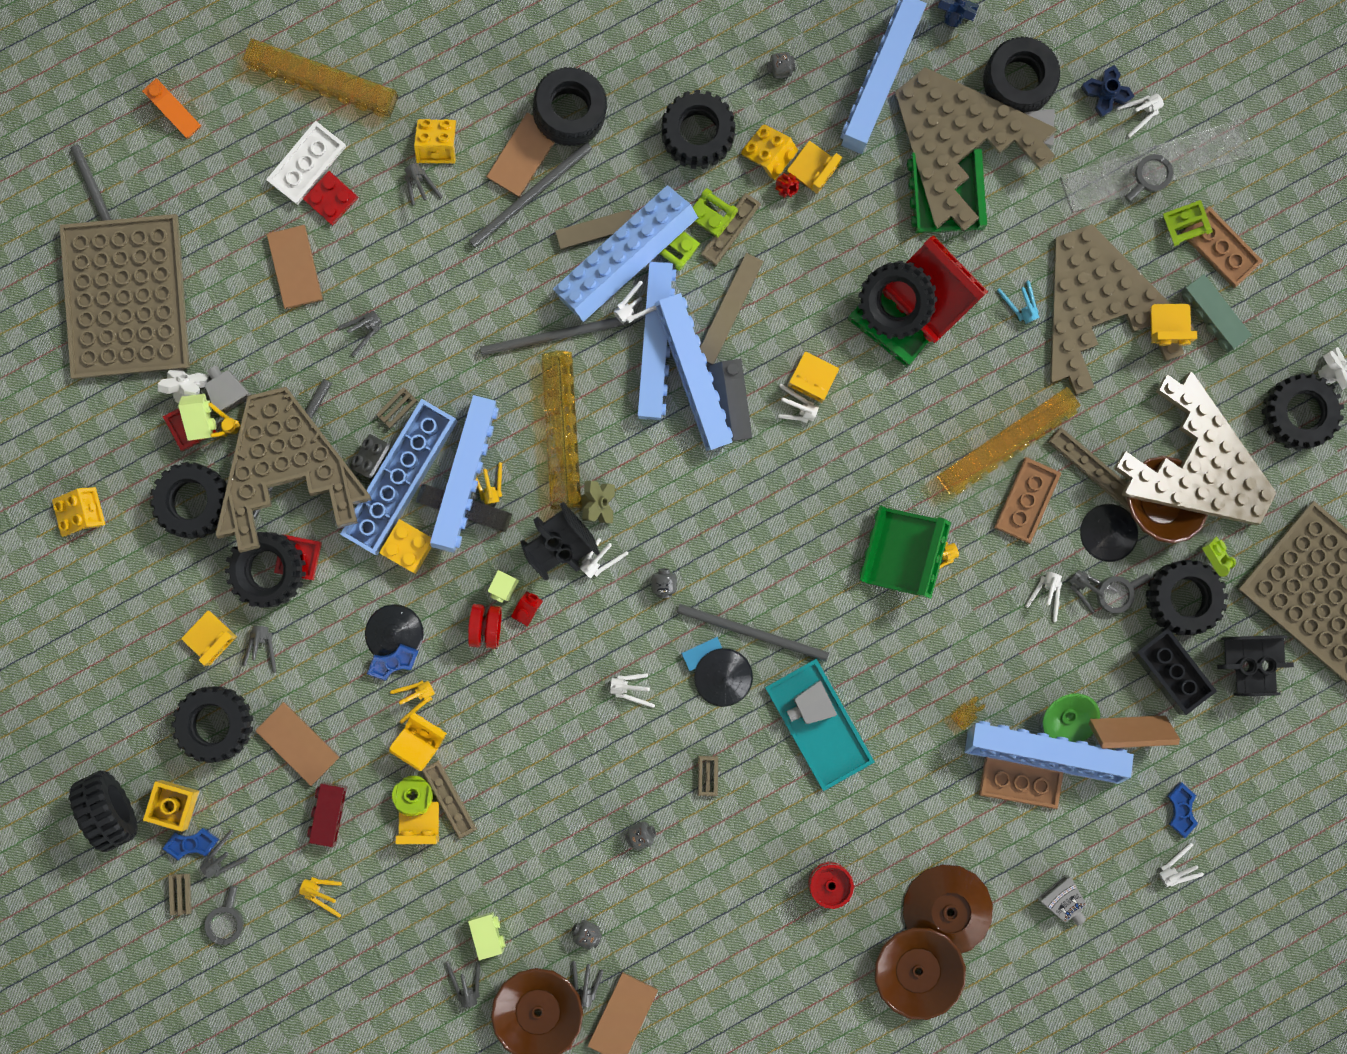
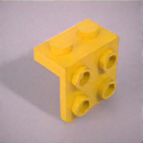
M762 125L742 149L741 154L761 165L768 176L775 180L799 150L791 137L767 125Z
M1154 304L1151 306V343H1159L1160 346L1179 343V345L1185 346L1191 345V342L1197 339V331H1191L1189 304Z
M413 712L403 731L390 746L389 752L418 771H422L441 746L447 733Z

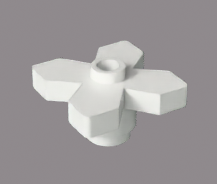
M1337 347L1323 355L1327 364L1318 371L1320 378L1324 377L1327 379L1326 384L1338 381L1343 390L1347 388V361Z
M170 369L167 372V379H161L158 383V392L173 393L175 402L179 403L182 396L200 394V388H204L205 384L209 382V375L201 373L188 375L183 369Z

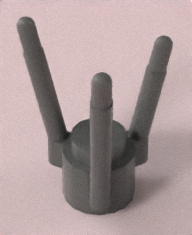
M418 163L411 164L404 169L406 173L404 178L407 182L412 205H415L412 184L417 185L423 200L427 199L420 183L423 178L437 196L442 198L439 190L427 176L425 170L420 169Z
M374 310L338 326V329L341 330L358 323L348 329L347 333H351L363 325L368 330L372 328L371 332L352 352V357L380 330L379 325L382 324V321Z
M1078 570L1069 580V583L1072 584L1070 588L1075 591L1089 611L1094 613V609L1080 592L1079 588L1083 590L1085 587H1088L1099 596L1104 597L1102 592L1089 583L1092 581L1099 585L1101 581L1089 576L1084 571ZM1108 585L1106 587L1107 590L1117 593V590Z
M253 626L252 631H250V639L242 665L246 666L253 642L252 660L254 661L256 659L258 643H265V639H267L272 671L275 673L276 664L272 645V633L268 632L269 627Z
M233 829L225 835L200 866L202 873L207 878H211L213 875L218 877L221 873L249 859L248 857L242 858L220 869L222 867L220 862L229 853L225 852L219 858L214 856L232 835Z
M446 961L445 964L457 993L458 1001H461V1007L476 1005V998L480 997V961L476 962L474 991L472 987L467 988L464 974L460 975L463 987L460 991L449 962Z
M572 961L574 988L580 996L582 1007H590L592 1000H595L604 971L603 969L600 970L591 992V989L588 988L590 964H587L584 985L578 990L576 961Z

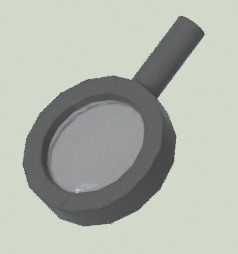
M1152 154L1143 158L1135 170V178L1138 184L1125 196V199L1131 202L1143 189L1157 192L1167 187L1173 178L1172 164L1162 155Z
M1146 573L1131 582L1117 576L1105 578L1097 588L1104 594V597L1096 594L1098 604L1102 609L1110 613L1125 612L1134 601V589L1148 582L1150 576Z
M230 885L225 906L214 909L205 920V932L207 937L214 943L227 945L234 942L242 934L244 929L242 914L233 908L237 886Z

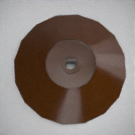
M1158 456L1149 458L1143 463L1156 472L1161 461L1165 458L1179 467L1183 461L1177 458ZM1127 497L1132 518L1143 532L1157 541L1175 544L1190 540L1201 531L1208 515Z
M942 864L923 871L911 882L904 897L903 918L907 929L931 928L948 936L959 948L961 954L971 951L985 938L992 923L993 903L988 888L975 873L961 866ZM953 909V914L947 915V910Z
M910 928L895 934L882 946L875 962V983L881 999L893 1012L908 1019L929 1020L945 1014L958 1002L965 986L966 966L959 948L948 936L931 928ZM916 968H921L922 972L916 974L915 970Z
M539 968L518 972L505 981L494 997L491 1012L495 1036L505 1050L511 1054H562L572 1046L580 1033L583 1018L580 996L570 981L555 971ZM540 1009L542 1014L536 1015L534 1011Z

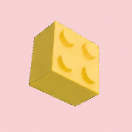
M399 519L379 553L417 574L432 548L430 544L432 537Z
M164 780L155 781L143 821L181 832L187 830L199 791Z

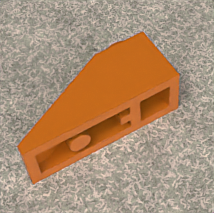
M157 78L142 90L187 139L202 127Z

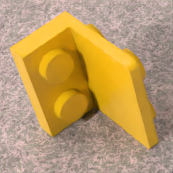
M419 119L417 121L414 143L417 163L455 164L454 140L456 120Z
M809 141L787 172L795 175L797 180L818 194L840 165L842 157L837 153L832 157Z
M804 352L788 387L823 403L839 368L808 352Z
M96 487L75 489L52 499L62 537L85 528L105 525Z
M207 611L182 637V640L201 657L199 661L204 666H210L237 636L211 611Z
M432 802L426 813L417 816H406L399 812V834L396 836V844H436L439 842V802Z

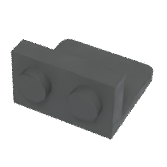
M369 434L364 439L362 447L353 458L349 468L371 480L387 453L390 444Z

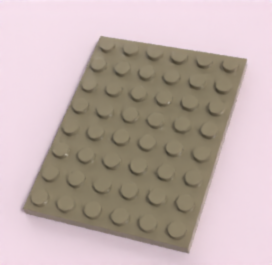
M170 214L60 225L71 379L168 371L170 369H189L178 215Z
M1311 501L1237 590L1347 684V528L1315 501Z

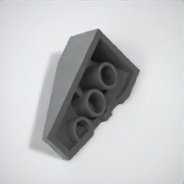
M727 360L706 366L708 372L710 371L713 376L712 384L714 390H717L720 401L718 402L721 409L725 411V422L732 431V440L751 439L752 431L742 360Z

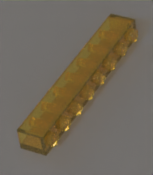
M252 38L243 57L247 68L254 72H258V70L263 71L271 78H282L284 82L290 85H294V83L299 84L303 89L310 92L312 90L318 91L320 95L326 98H330V96L335 97L339 102L346 105L348 103L354 104L356 108L362 111L367 109L374 111L375 115L382 118L384 116L391 117L399 97L396 90Z
M557 350L541 355L551 509L562 510L560 506L562 502L570 509L581 508L572 352Z
M1066 387L937 475L938 479L949 495L954 492L956 495L966 490L965 485L970 481L972 484L982 479L981 474L986 470L988 473L998 468V462L1001 460L1006 462L1014 457V451L1019 449L1021 452L1030 446V440L1035 438L1037 441L1046 435V429L1051 427L1053 430L1061 425L1062 422L1060 420L1066 416L1069 419L1077 414L1078 411L1076 409L1081 406L1071 390Z

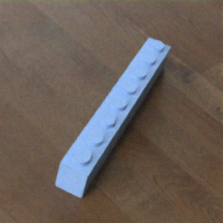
M649 262L646 309L655 306V303L659 300L674 296L675 289L671 288V283L676 281V269H673V263ZM657 310L645 314L638 419L661 420L662 415H666V404H663V396H667L668 385L664 384V377L669 375V365H665L666 358H670V346H667V337Z
M680 293L657 301L655 306L706 451L732 443L731 438H733V434L726 425L725 411L719 405L720 397L717 390H714L712 384L713 376L707 370L706 356L704 353H701L699 347L701 345L700 339L694 333L693 319L686 310L688 308L686 299Z
M475 395L472 397L430 541L433 548L455 553L456 548H460L462 541L460 532L461 529H465L468 518H465L467 510L470 511L473 499H470L471 494L476 492L478 481H476L477 473L481 474L483 468L481 459L483 455L486 456L489 444H486L488 437H492L494 426H491L492 421L497 419L499 408H496V401Z

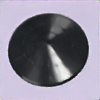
M1103 504L1096 506L1086 514L1081 524L1080 537L1084 548L1091 556L1101 561L1115 562L1127 557L1135 548L1138 540V527L1131 514L1125 508L1115 504Z
M397 604L387 605L375 611L369 618L365 628L367 647L373 655L378 656L393 653L400 644L419 650L424 636L423 626L417 614L408 607Z
M720 648L710 651L701 658L695 669L694 681L698 693L705 701L715 706L726 707L734 705L745 698L752 686L753 673L750 663L741 653L733 649Z

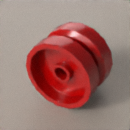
M472 605L468 625L469 647H480L485 636L486 648L498 649L502 622L501 606L491 605L486 617L484 605Z
M827 861L818 864L813 868L808 878L810 894L824 908L836 909L843 907L853 895L854 883L852 876L842 865L836 862ZM833 882L835 885H832V888L829 889L828 884Z

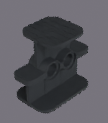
M564 502L560 503L562 510L546 522H543L539 517L533 519L537 530L541 533L540 536L530 543H527L525 540L520 541L528 563L546 581L549 579L547 572L558 564L568 563L577 572L580 570L578 560L591 551L596 555L600 554L592 533Z
M1287 635L1221 638V640H1224L1225 664H1217V669L1235 670L1237 693H1233L1234 696L1281 695V692H1277L1276 670L1277 668L1294 667V662H1285L1284 638H1288ZM1244 661L1249 664L1247 671H1244L1242 667ZM1264 661H1267L1268 663V669L1266 671L1262 668V663Z

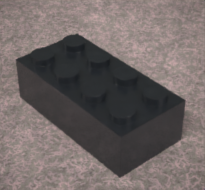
M1161 628L1131 651L1179 715L1189 714L1217 692L1169 628Z

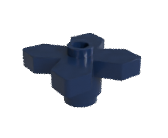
M940 0L937 7L946 11L944 23L957 28L964 18L974 21L979 5L967 0Z
M1115 65L1103 72L1102 81L1091 78L1081 86L1086 96L1099 97L1095 110L1101 118L1111 113L1113 101L1124 105L1134 98V94L1129 87L1121 86L1119 82L1121 74Z

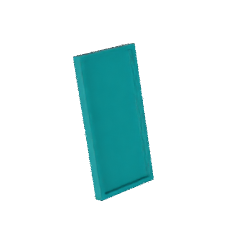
M817 659L765 687L823 791L875 762ZM820 680L837 715L810 724H805L802 717L791 722L786 711L796 707L793 698Z

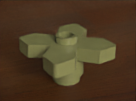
M585 481V494L579 498V507L583 510L582 519L585 521H596L598 518L599 523L612 524L614 512L609 506V502L615 496V485L601 484L600 486L596 481Z

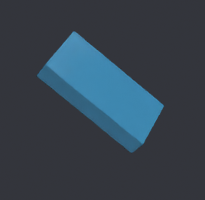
M718 637L683 652L682 656L689 671L696 669L703 656L710 651L722 648Z

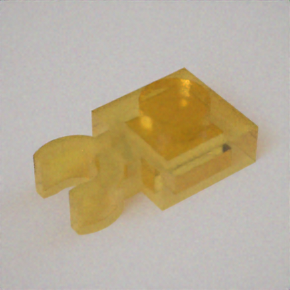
M977 696L970 699V705L967 706L965 703H962L949 715L963 731L978 718L974 713L983 710L986 706L985 704H981L979 707L975 706V701L978 699Z

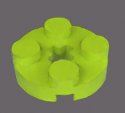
M419 776L403 778L399 784L397 783L394 786L392 792V800L397 811L406 816H417L426 813L433 799L430 785ZM414 791L418 796L414 800H410L407 795H411Z

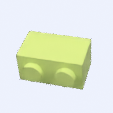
M205 394L182 396L178 407L188 440L212 438L210 435L216 430L215 419L211 418L210 415L211 407L208 405L210 401L206 400Z
M498 570L488 589V592L492 593L490 597L501 603L504 600L509 602L519 580Z
M491 912L470 918L468 923L478 959L482 960L502 954L506 944L503 935H499L498 928H500L498 916H494V913Z

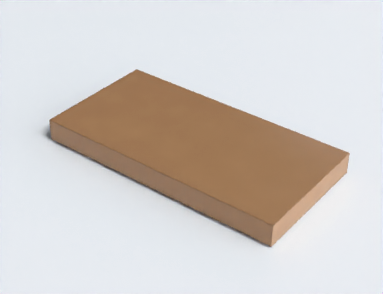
M528 112L526 113L486 176L487 179L519 198L554 145V141L552 142L550 139H547L540 132V129L537 128L533 115Z
M1209 206L1205 209L1213 233L1208 235L1205 233L1187 241L1233 288H1236L1263 260ZM1199 222L1188 226L1180 234L1203 226V223Z
M301 225L268 233V242L284 308L290 309L322 301L323 296L306 226Z
M1025 457L994 529L1031 544L1061 476V472Z
M285 702L255 730L310 786H313L340 758Z
M1166 715L1090 719L1089 726L1102 749L1179 745L1180 742L1179 736Z
M985 757L979 795L1058 809L1063 772Z
M622 972L588 1043V1047L602 1054H628L658 989Z

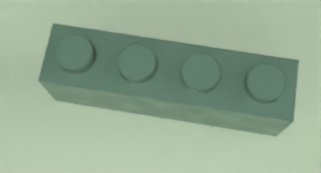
M1205 274L1180 291L1183 300L1193 307L1195 315L1204 321L1206 329L1210 334L1215 335L1219 346L1223 350L1230 352L1252 336Z

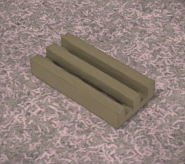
M403 387L376 415L391 429L418 401ZM403 394H405L406 396L385 417H383V415L397 402V400ZM410 398L411 402L389 422L390 417Z
M698 756V796H718V756ZM702 760H706V792H702ZM710 760H714V792H710Z
M190 873L168 875L170 915L191 914ZM175 878H177V904H178V910H176ZM182 878H185L186 910H183Z

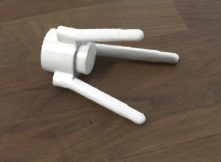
M1159 94L1148 95L1142 99L1116 107L1117 110L1143 103L1135 111L1138 112L1144 109L1147 113L1150 112L1127 135L1129 138L1153 116L1159 114L1158 109L1164 105Z
M642 281L638 282L624 300L617 305L618 308L614 310L615 316L622 324L626 321L630 323L636 318L657 310L656 306L632 315L634 313L632 308L642 300V297L637 298L630 305L627 302L642 285Z
M780 384V388L803 402V405L783 397L781 398L783 402L800 409L799 414L802 417L779 414L778 417L805 423L808 420L814 421L819 407L814 406L813 402L806 400L788 387Z
M598 538V539L596 540V544H597V545H598V544L600 543V541H601L600 538ZM609 543L594 559L591 558L594 552L588 553L582 561L583 564L580 566V569L590 578L593 575L597 577L602 571L627 556L628 552H624L598 569L600 566L598 561L612 546Z
M1047 572L1045 577L1041 576L1038 586L1025 606L1028 608L1043 584H1045L1044 588L1049 590L1046 602L1048 606L1051 603L1053 592L1056 591L1053 622H1056L1062 576L1053 572Z
M648 674L612 678L611 694H616L618 698H624L645 706L655 707L652 703L623 694L627 693V690L649 691V687L628 685V681H625L648 677Z
M1189 843L1170 862L1161 867L1162 872L1159 873V876L1166 887H1172L1178 883L1204 875L1201 872L1180 878L1197 870V865L1179 873L1175 868L1170 869L1193 846V843Z

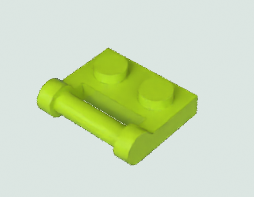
M708 188L702 192L701 197L692 207L698 217L694 222L717 238L738 212V208L728 205L713 195L712 191ZM707 201H710L727 214L723 217L705 204Z
M1201 200L1163 213L1174 247L1180 245V242L1196 236L1213 233ZM1199 222L1203 223V226L1179 235L1176 233L1177 230Z
M683 231L669 244L671 248L683 256L681 260L665 248L659 254L673 263L678 271H681L699 248L700 243Z
M1216 536L1203 546L1202 549L1217 574L1221 577L1227 576L1230 569L1235 567L1236 559L1227 554L1225 543Z

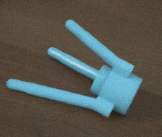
M1029 280L1026 281L1029 297L1025 288H1021L1027 305L1021 309L1022 313L1019 312L1000 288L997 289L1001 297L1017 315L1019 321L1024 320L1025 324L1040 318Z

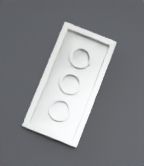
M315 121L266 180L298 205L347 146Z

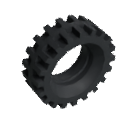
M889 262L870 273L866 281L862 283L861 286L863 288L858 295V298H861V303L858 304V307L863 311L862 319L868 321L870 329L874 328L877 330L876 334L887 335L889 339L893 337L903 339L906 336L914 335L931 320V316L936 310L934 308L935 302H937V297L934 294L936 287L935 285L932 286L930 275L926 276L923 273V268H917L911 262ZM900 281L908 284L916 295L915 308L905 317L890 315L882 305L881 295L883 289L891 282Z
M1305 373L1291 376L1277 383L1274 388L1269 390V396L1263 401L1266 404L1265 408L1262 409V414H1265L1266 417L1263 425L1267 424L1270 429L1267 433L1269 435L1273 434L1276 437L1274 440L1276 443L1282 442L1285 444V448L1292 447L1295 450H1307L1334 437L1333 434L1341 428L1338 425L1339 422L1344 420V416L1340 415V410L1344 409V404H1339L1338 399L1341 398L1340 393L1337 395L1334 393L1333 389L1335 386L1333 384H1326L1327 379L1324 377L1318 379L1316 374L1305 375ZM1308 394L1319 403L1321 417L1313 428L1301 429L1290 421L1287 407L1291 398L1295 395Z
M257 532L260 548L242 553L238 551V546L231 548L230 551L233 554L226 559V562L230 563L229 569H225V573H229L230 579L226 581L228 585L233 586L234 589L231 592L233 595H239L241 602H247L252 607H276L289 602V598L295 597L298 594L296 592L297 588H302L304 584L300 582L301 578L306 576V572H302V565H306L305 560L300 558V555L303 554L302 551L295 548L296 543L289 541L287 536L274 532ZM265 551L275 553L283 564V576L279 583L271 588L259 586L251 574V565L254 558Z

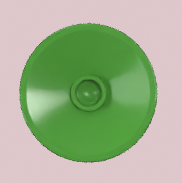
M1074 693L1062 696L1055 700L1045 712L1043 718L1044 732L1050 738L1065 737L1069 739L1068 741L1075 743L1076 741H1085L1093 734L1089 726L1090 719H1100L1099 707L1092 698L1084 694Z

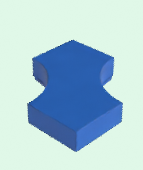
M400 644L389 655H374L367 674L386 681L389 675L396 670H411L419 650Z
M1179 782L1167 795L1173 805V817L1169 825L1183 838H1186L1198 825L1192 814V804L1196 795L1182 782Z
M205 828L191 836L174 832L162 849L176 860H180L188 853H199L203 856H208L220 839Z

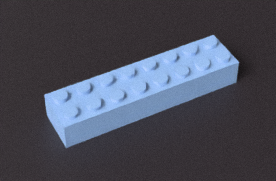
M920 0L898 1L855 104L851 109L849 118L842 130L840 138L843 141L841 146L863 154L927 3Z
M667 185L557 284L553 290L560 300L584 322L698 218L689 202Z
M421 399L366 490L372 500L357 505L355 513L358 523L345 526L340 535L378 556L458 421Z
M978 721V723H975L968 729L964 752L1116 784L1131 778L1134 755L1127 753L1125 749H1102L1100 745L1090 746L1085 741H1076L1075 743L1068 741L1069 739L1065 737H1056L1055 739L1050 738L1045 733H1037L1035 735L1030 734L1025 729H1017L1015 731L1010 730V727L1005 725H998V727L990 726V723L985 721Z

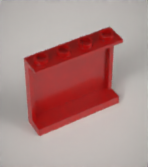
M933 235L923 243L924 245L906 263L911 262L914 263L915 267L923 268V273L926 276L930 275L932 278L930 282L932 286L935 285L936 287L934 291L935 297H937V302H935L934 306L936 308L935 313L932 314L931 320L921 329L924 332V337L935 344L988 291ZM900 281L891 282L883 289L882 293L889 300L892 299L897 304L896 308L901 313L909 315L914 310L916 295L908 284Z

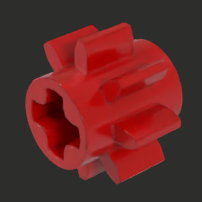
M783 173L777 178L775 189L784 198L786 196L792 197L797 193L800 182L796 180L795 175Z

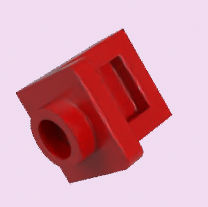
M525 592L511 617L528 627L543 600L533 593Z

